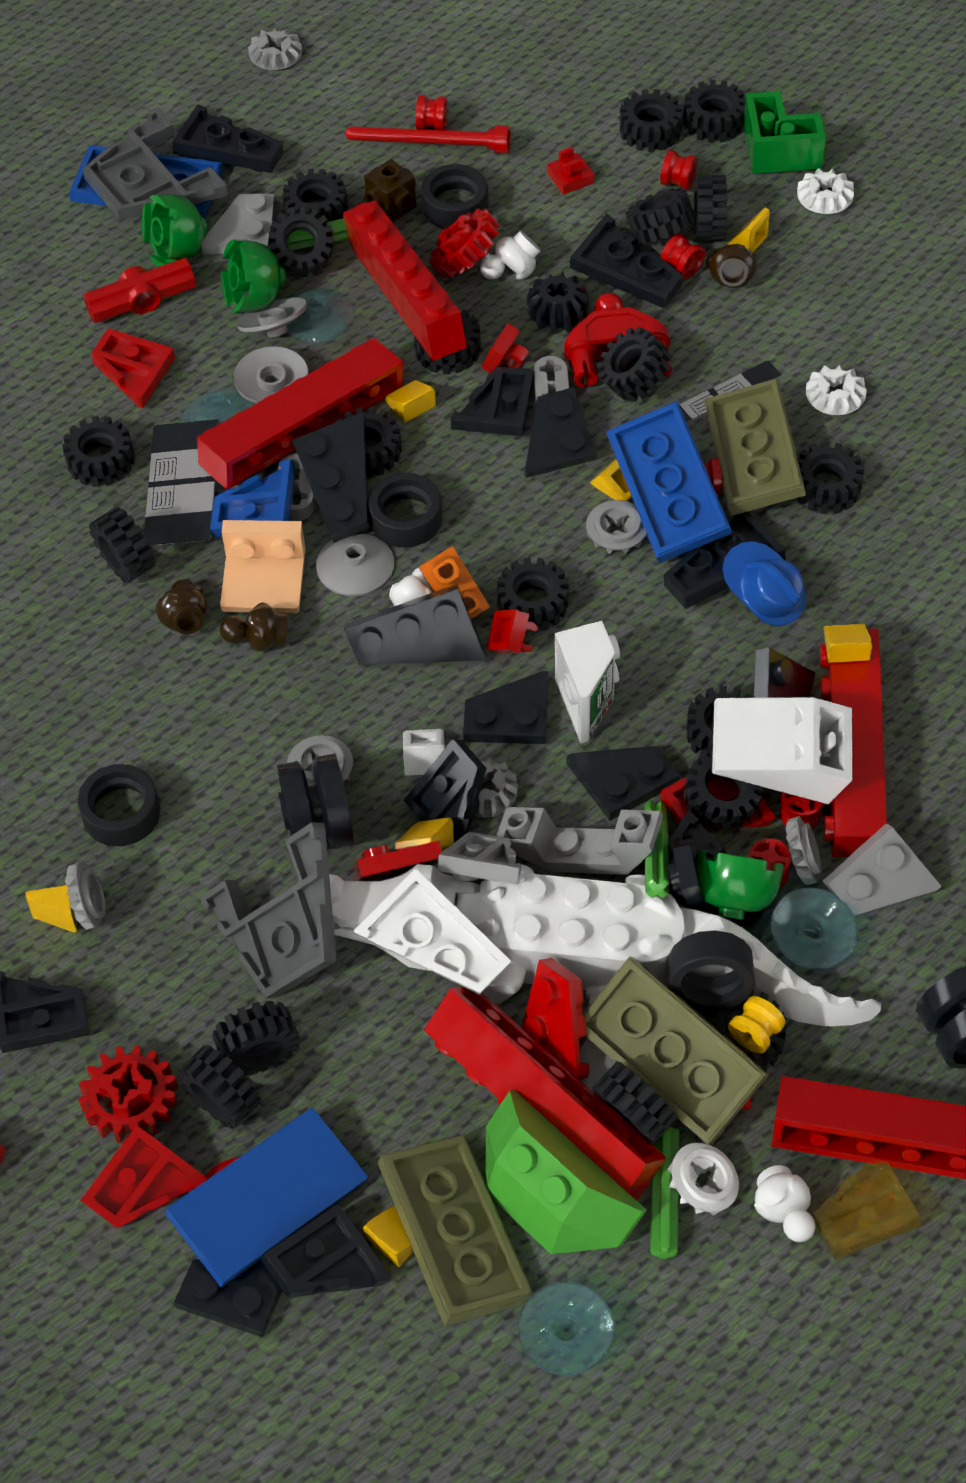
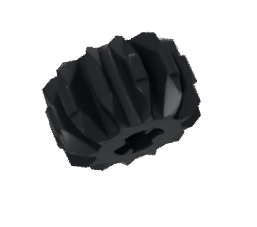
M563 271L559 276H552L550 273H547L545 280L535 279L533 287L529 288V293L527 294L530 320L536 321L539 329L550 326L552 333H554L557 328L562 327L568 333L571 325L577 326L582 322L583 317L587 316L589 300L586 285L579 283L577 276L566 278Z

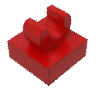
M572 147L559 151V160L547 164V174L563 195L594 184V173L578 152L574 154Z
M507 323L481 366L483 370L491 373L500 364L503 367L509 368L521 367L529 351L522 345L513 344L520 330Z
M518 610L495 611L486 650L501 654L532 652L533 646L526 645L523 642L525 631H537L538 626L533 622H528L529 614Z

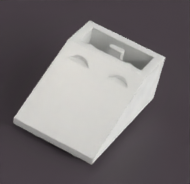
M814 697L717 698L714 701L712 773L829 804L852 781V708Z

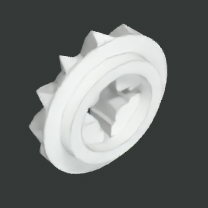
M818 168L814 174L805 173L803 181L798 182L797 196L800 203L813 212L820 214L838 213L852 203L854 184L847 180L846 173L836 175L833 168L829 172H823Z
M840 364L835 369H830L824 365L820 372H812L810 380L806 384V396L810 404L817 410L830 415L852 413L861 407L866 398L867 389H865L864 378L857 377L854 369L842 370ZM843 384V390L836 389L829 394L830 386L837 387Z
M692 1143L682 1147L674 1155L675 1157L667 1170L672 1174L670 1188L677 1189L681 1195L680 1204L689 1203L694 1207L696 1214L706 1211L714 1216L728 1208L735 1201L739 1190L738 1175L732 1162L723 1152L711 1145ZM709 1170L711 1174L708 1176L709 1180L706 1185L698 1188L695 1185L698 1176L702 1173L705 1174Z

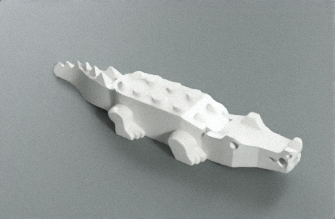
M417 864L401 876L383 881H344L337 875L329 874L334 935L375 945L408 967L428 970L353 934V931L416 868L511 960V964L482 992L494 1004H501L521 989L523 983L533 984L539 960L547 958L555 959L582 979V988L586 990V998H590L589 1005L592 1004L630 956L636 958L664 984L669 986L668 956L673 946L688 935L701 931L717 930L732 933L744 939L752 949L755 987L753 996L759 997L761 992L767 994L768 1002L771 1003L775 1000L780 1005L779 1011L784 1012L787 1018L821 1026H845L870 1021L881 1010V1003L874 999L855 1001L851 997H837L828 993L820 986L811 985L780 961L757 938L742 927L721 916L693 909L680 908L675 899L669 894L664 898H661L659 895L653 898L649 897L645 892V875H630L625 879V883L534 874L530 867L521 865L520 883L518 885L486 879L478 885L469 881L456 880L450 875L439 872L432 865ZM705 965L691 970L690 973L703 977H716L730 973L733 969L721 965Z

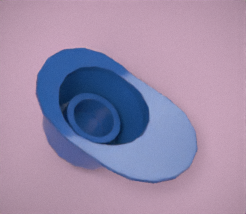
M754 541L744 542L731 548L724 558L722 568L725 582L731 591L756 617L766 624L783 626L797 620L804 611L806 603L803 576L799 569L791 562L784 560L777 552L765 544Z

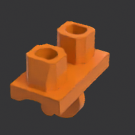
M453 546L418 567L433 592L458 584L471 618L490 608Z

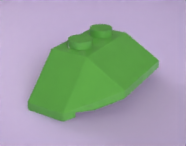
M515 1090L508 1092L486 1125V1186L492 1200L550 1254L622 1246L647 1210Z

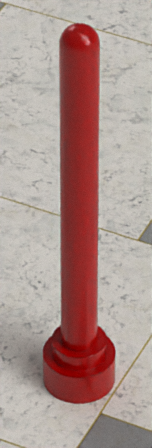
M495 125L494 128H488L487 132L355 126L348 127L345 131L346 138L351 141L487 146V149L493 150L494 154H509L511 143V129L508 125Z

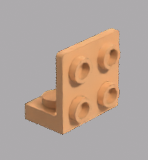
M223 520L222 538L226 561L220 601L221 610L223 612H250L257 604L264 602L269 604L276 613H298L300 611L306 554L302 521Z

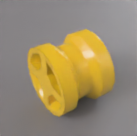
M751 996L743 1005L744 1012L742 1015L735 1016L730 1021L728 1030L741 1046L754 1053L762 1054L770 1046L772 1034L781 1032L786 1021L782 1013L772 1003L761 997Z

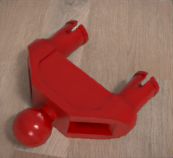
M605 293L596 300L595 311L571 331L564 343V355L572 363L575 384L578 387L584 388L583 375L586 376L588 387L596 384L598 375L594 361L603 360L600 358L602 352H609L610 349L607 347V344L610 341L615 344L618 341L615 336L619 333L626 336L627 329L632 328L636 331L637 327H642L644 330L650 331L668 349L671 343L668 330L657 319L634 308H624L621 298L616 294ZM669 361L667 363L670 365V370L663 372V374L666 377H668L672 372V367Z

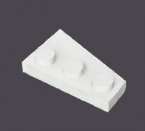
M416 868L353 931V934L479 995L511 964V960Z

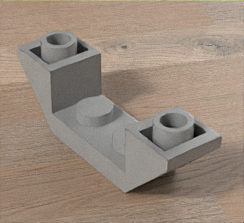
M506 807L496 836L509 838L512 844L511 849L515 851L516 856L548 871L628 875L653 851L663 814L661 811L621 810L615 829L556 828L544 808Z

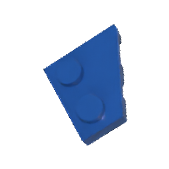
M291 459L281 461L279 463L281 469L263 479H260L257 474L245 480L239 487L230 488L214 497L210 530L215 538L222 537L223 520L289 521L295 477V466Z

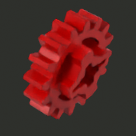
M477 209L473 214L469 212L466 215L459 216L457 221L448 228L443 229L440 233L439 240L435 243L438 247L431 251L430 255L432 258L429 260V263L442 278L447 276L450 279L456 272L460 275L463 272L469 271L476 262L485 258L490 252V246L494 244L491 239L499 234L497 229L500 227V224L487 209L482 211Z
M135 1045L132 1053L125 1055L121 1046L116 1048V1057L112 1059L104 1053L99 1055L102 1065L99 1068L88 1065L86 1070L91 1080H84L79 1083L82 1095H84L78 1098L82 1112H86L84 1115L90 1127L97 1125L99 1135L103 1138L111 1131H114L118 1143H122L125 1135L131 1133L136 1125L143 1130L147 1129L153 1135L157 1134L155 1122L158 1119L163 1122H169L171 1117L166 1107H176L178 1104L176 1094L174 1093L178 1086L175 1076L171 1075L172 1071L168 1061L159 1063L158 1054L154 1050L148 1053L146 1057H143L141 1048L138 1045ZM144 1073L151 1076L158 1085H153V1081L150 1079H144ZM100 1102H104L105 1107H112L113 1115L106 1112L100 1106Z

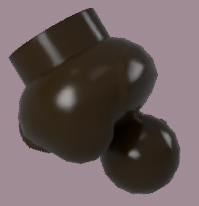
M731 244L719 248L706 259V267L710 270L714 280L720 285L729 288L746 285L756 271L757 263L755 256L744 245Z
M182 579L176 581L171 590L159 598L156 604V613L159 621L170 630L188 635L197 632L204 624L207 604L203 596V589L190 580Z
M264 602L257 604L248 613L246 618L247 624L237 616H229L221 623L220 634L228 643L237 644L247 639L252 650L257 652L266 651L272 645L284 646L288 623L287 614L276 613L269 604Z

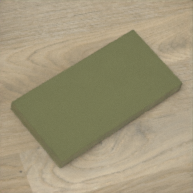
M778 378L704 399L716 456L720 462L721 479L730 516L806 495Z
M630 956L583 1013L586 1024V1037L614 1062L620 1061L630 1068L635 1075L642 1078L674 1110L673 1112L677 1114L678 1119L707 1145L714 1143L769 1076L766 1071L634 957Z
M465 1135L380 1156L378 1166L444 1327L531 1302L534 1294Z

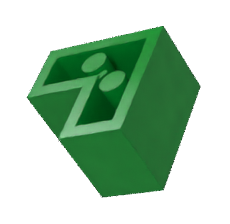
M781 91L746 93L743 127L752 174L822 169L826 136L821 113L785 115Z

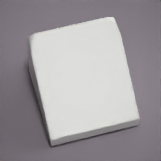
M428 729L403 732L405 775L425 774L445 749L444 730Z

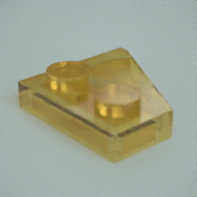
M875 1161L876 1164L866 1163L855 1176L850 1174L839 1186L838 1193L834 1197L828 1198L814 1213L815 1225L835 1260L920 1227V1215L888 1162Z

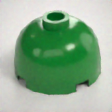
M172 194L151 195L149 198L152 199V203L144 204L141 224L144 243H151L152 248L157 254H148L155 266L160 267L182 258H187L188 261L191 260L199 252L203 238L207 234L205 219L201 217L195 205L183 196Z
M232 239L227 243L222 259H229L228 270H221L222 294L227 308L234 302L235 308L232 313L245 314L261 311L270 306L276 299L279 288H282L285 283L284 268L279 266L275 254L269 247L257 241ZM249 291V295H244V293Z
M697 850L695 869L705 902L719 907L718 916L744 920L745 911H761L769 906L777 896L784 864L774 863L773 870L771 871L766 870L767 861L717 853L714 854L713 861L705 860L707 851Z

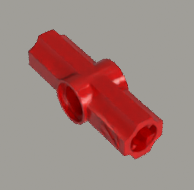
M182 258L149 271L141 266L130 267L120 275L118 282L82 295L93 323H97L131 310L139 315L146 314L158 308L161 299L197 286L187 258Z

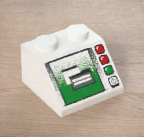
M602 621L555 633V681L580 743L590 740L614 700V683L619 682V672L615 663V659L620 658L618 642L614 635L608 636Z

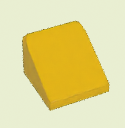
M762 209L749 220L727 245H744L753 253L768 236L769 209Z
M416 380L384 396L386 403L404 423L436 407L435 390L431 386Z
M617 458L590 481L594 487L614 500L628 502L632 498Z
M865 624L824 626L828 663L870 660L872 642Z
M442 818L414 824L395 842V849L401 850L439 840L441 850L444 851L454 843L452 819Z
M67 885L25 892L26 900L34 919L71 932H77L75 912L70 908L71 902L67 895Z
M395 1205L368 1221L363 1227L365 1239L398 1268L414 1252Z

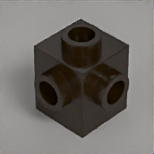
M390 159L364 175L366 190L364 196L366 202L369 203L376 200L392 222L416 208V180L409 169L401 167L393 159Z

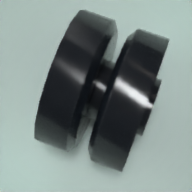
M336 754L314 757L311 765L314 785L309 786L304 767L298 761L277 765L281 792H278L286 831L289 830L292 836L311 822L324 823L326 840L332 848L354 844L349 808Z
M966 966L941 978L931 986L920 998L916 1008V1012L930 1034L937 1035L935 1044L950 1068L958 1069L966 1068Z

